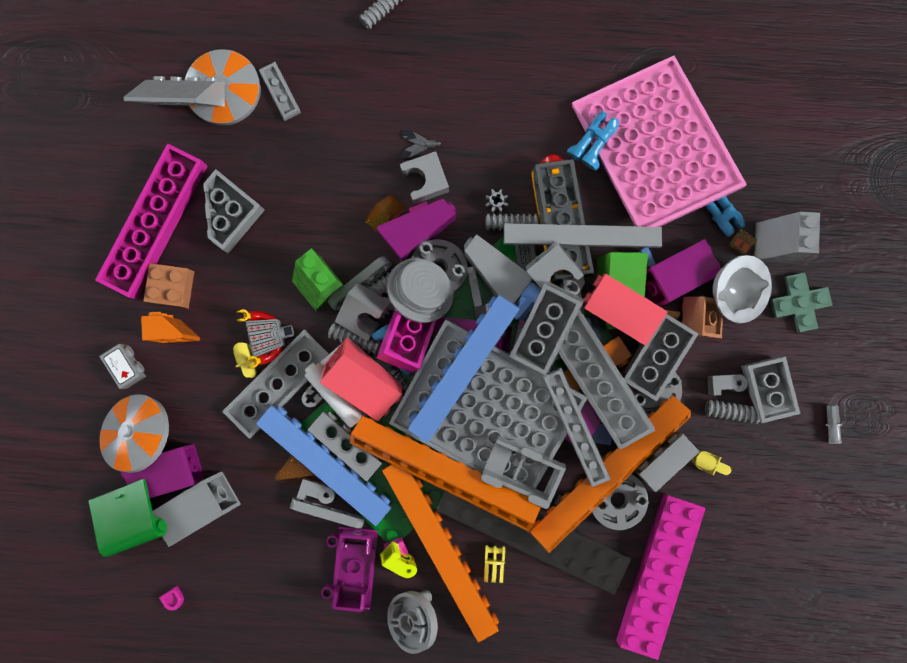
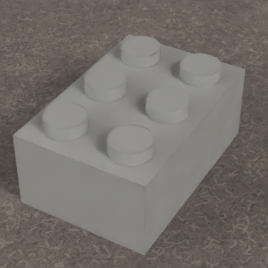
M675 432L634 471V474L647 488L657 492L696 456L699 450L684 434Z

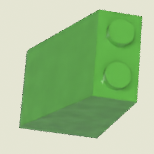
M312 248L295 261L292 282L315 311L325 305L328 299L344 286L326 262Z
M610 252L597 258V277L605 273L645 297L648 253ZM598 317L599 326H605V330L617 329Z

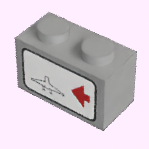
M118 344L99 356L119 389H127L146 377L144 367L133 356L135 355L134 351L125 344Z

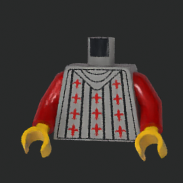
M243 309L236 312L244 315L243 319H237V321L246 322L253 356L246 359V362L249 360L254 362V365L249 367L250 370L258 365L272 362L282 352V348L286 346L284 338L294 336L292 325L282 327L280 320L275 319L271 314L262 311L247 312Z

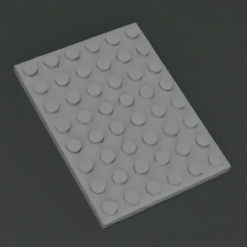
M446 319L389 424L451 459L462 462L466 467L482 473L498 435L553 459L566 437L567 431L542 377L544 374L509 357V353L496 346L493 347L428 443L408 430L411 425L408 421L413 413L418 414L422 409L419 406L425 396L428 398L431 396L433 391L430 388L435 381H441L444 377V374L441 372L447 363L452 365L456 359L453 355L458 347L463 348L467 343L464 338L469 331ZM570 388L581 410L587 400V396ZM516 451L512 452L503 475L513 479L522 454ZM527 457L520 468L516 480L536 489L548 465Z

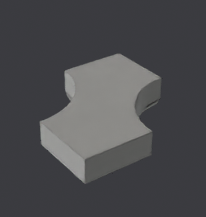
M468 267L469 285L477 320L481 313H483L475 268Z

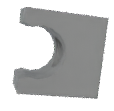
M436 151L400 164L403 176L418 173L426 180L425 185L420 190L411 193L413 204L449 192V186Z
M557 241L526 266V271L541 289L545 283L550 282L551 276L558 270L571 272L577 280L584 276L582 270Z
M357 282L347 293L335 322L368 341L379 327V323L372 320L368 314L379 319L391 302Z

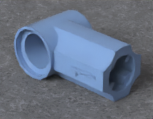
M532 281L515 303V305L520 307L514 317L517 320L523 321L527 317L542 290Z

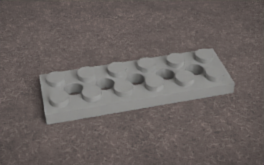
M303 330L222 412L251 439L261 429L256 423L272 405L283 407L308 382L304 376L306 374L305 369L312 363L317 365L329 353L306 330ZM303 351H307L310 354V359L307 362L300 360V354ZM289 365L296 367V373L293 376H289L286 372ZM277 378L281 379L283 383L279 390L273 387V381ZM262 392H266L269 395V400L266 403H262L259 400ZM248 406H253L255 409V414L252 417L246 415V408Z

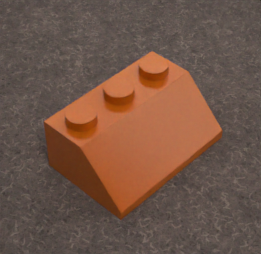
M149 312L148 316H141L142 341L157 343L200 341V337L180 319L173 318V315Z

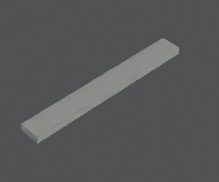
M504 223V244L552 245L557 241L560 246L662 247V227Z

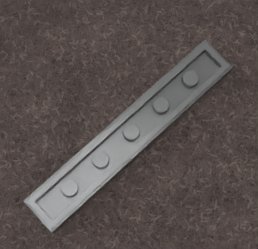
M559 368L546 375H542L591 486L594 487L611 480L562 369Z

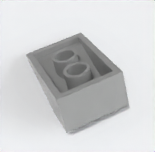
M774 357L741 366L742 374L748 381L747 390L761 423L800 414L786 357Z

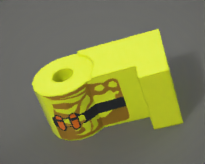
M392 541L380 554L382 566L404 578H411L417 573L414 557L400 552L397 543Z

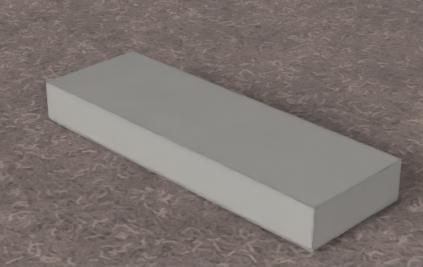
M276 62L259 69L284 121L300 114L301 111Z

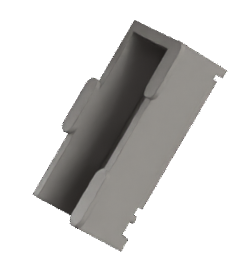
M498 435L484 467L481 479L483 482L500 488L503 485L529 496L528 500L531 503L547 509L563 477L566 466L564 463H560ZM516 451L522 455L512 479L503 475V472L512 452ZM527 457L554 468L544 492L516 480L520 468Z

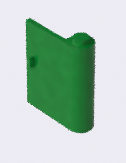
M146 479L89 500L98 550L104 557L141 545L166 534V522L160 517L153 516Z

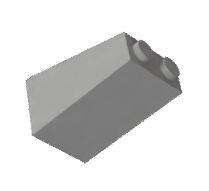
M797 212L755 223L754 257L765 262L793 263L818 254L820 213Z
M477 234L474 238L470 237L465 243V258L475 268V271L493 295L498 297L501 294L512 303H515L533 278L528 272Z
M221 471L199 482L152 512L154 517H160L166 522L167 531L162 538L170 547L238 507L241 503Z

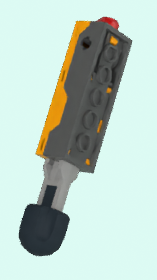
M555 154L544 157L540 164H535L531 173L539 223L585 225L574 159L563 160ZM543 245L544 251L551 245ZM561 246L582 270L584 276L577 280L571 272L558 270L551 276L550 283H559L561 287L565 281L572 280L579 285L580 292L577 296L582 298L581 289L585 284L584 279H588L594 273L589 246ZM582 304L580 311L600 340L598 317L595 315H585Z

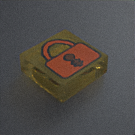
M740 229L729 243V246L740 254L746 255L756 239Z

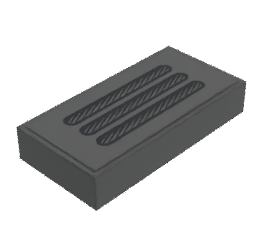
M514 245L517 265L526 270V266L536 258L534 245Z

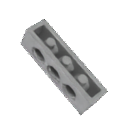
M322 412L309 427L308 431L365 481H368L383 461L352 445L350 450L344 449L342 445L343 440H350L353 430L346 424L342 426L337 422L338 417L332 412ZM330 426L337 429L335 437H331L328 434ZM359 452L366 454V462L358 461L357 454Z

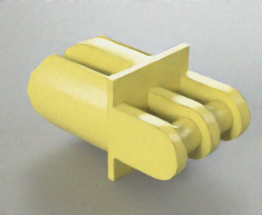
M237 343L233 347V353L237 362L236 367H241L245 377L253 378L257 375L256 367L251 370L249 367L253 366L254 362L251 360L246 362V359L253 356L251 346L247 343Z
M699 451L691 459L693 465L711 475H714L715 472L724 475L731 473L730 466L720 462L721 457L707 451Z
M486 545L484 582H488L489 564H492L491 582H496L497 565H500L499 583H503L505 546L497 548V546L488 547ZM488 553H493V558H488ZM496 554H502V558H496Z

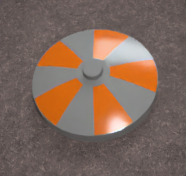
M219 49L201 55L192 63L185 77V81H188V77H199L200 81H205V77L217 78L218 82L225 83V106L189 105L201 119L211 124L231 125L242 121L252 113L260 98L261 84L257 71L247 58L235 51Z
M136 394L120 400L109 411L100 432V449L104 460L110 467L127 473L139 472L149 467L160 456L165 447L169 432L168 416L162 404L152 397Z

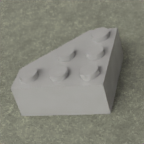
M215 169L203 184L206 198V219L208 222L207 234L213 243L229 253L265 209Z

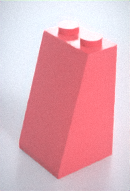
M605 273L602 276L598 275L593 283L595 288L592 293L588 292L584 297L583 308L646 346L668 311Z
M348 337L324 364L320 383L377 421L382 416L386 417L391 410V406L394 403H398L403 396V385Z

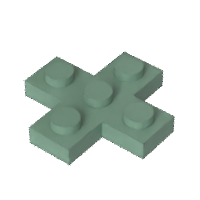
M805 273L784 277L788 296L770 300L774 318L793 314L797 333L817 329L818 324L814 310L833 306L829 288L809 291Z

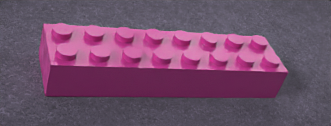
M167 143L95 281L129 298L138 300L147 282L149 263L157 264L208 167L202 160Z
M666 493L662 494L616 639L621 648L656 660L659 659L706 509L705 507Z

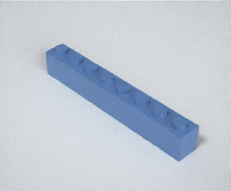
M501 294L498 297H492L487 305L490 309L486 315L481 313L475 322L478 324L476 330L469 331L464 338L467 341L463 348L458 347L453 355L456 359L452 365L447 363L441 372L444 374V377L441 381H435L430 388L433 391L429 398L427 396L424 397L419 405L422 408L418 414L414 412L408 423L411 425L408 430L426 443L430 441L519 311L520 307Z
M272 405L256 425L376 526L391 509V500L383 493L381 495L375 491L376 487L371 482H364L359 474L353 469L350 470L345 465L344 461L330 453L331 450L316 441V437L313 434L302 429V424L297 419L288 417L286 415L287 411L282 406Z

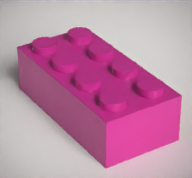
M394 309L377 359L409 373L419 370L436 321L429 323L414 322L405 318Z

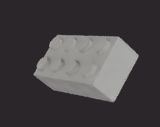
M550 282L545 283L509 357L546 375L585 299Z
M666 314L646 346L642 343L639 345L623 371L622 377L627 385L650 399L657 401L699 333Z

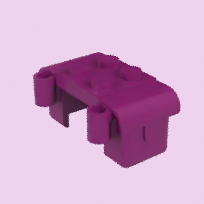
M339 527V533L330 534L326 540L329 547L337 546L334 582L333 584H326L321 591V595L324 599L332 597L331 606L334 610L362 612L364 609H370L378 530ZM331 538H335L336 542H332Z

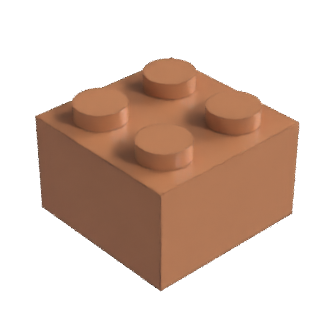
M149 263L143 302L189 309L194 271L188 268Z

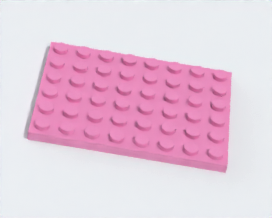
M671 56L572 102V108L585 132L601 110L607 113V118L600 128L605 129L613 117L619 119L617 131L604 144L598 157L635 226H663L747 185L675 56ZM595 135V137H594V138L592 139V141H591V144H592V145H593V144L595 143V141L597 140V136H596V135Z

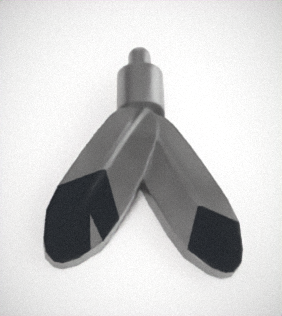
M404 130L402 131V136L414 145L405 149L401 157L404 159L412 158L426 150L427 147L435 148V146H439L441 143L435 142V140H427L413 131Z

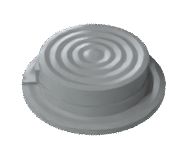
M742 255L730 260L717 273L713 283V297L720 313L726 319L736 323H746L755 319L763 312L768 304L772 289L771 276L767 266L757 257Z
M419 258L407 259L396 265L388 277L387 293L390 302L402 316L419 323L434 322L442 318L452 305V283L444 270L431 261Z

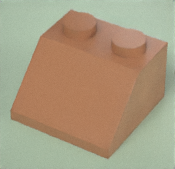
M683 297L682 324L699 333L697 337L722 339L723 315L720 313L715 300L709 297Z

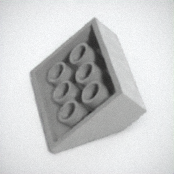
M153 76V80L143 81L125 95L124 101L156 105L225 106V83L218 82L217 78L205 77V81H200L199 77H188V81H184L182 77H170V80H165V77Z

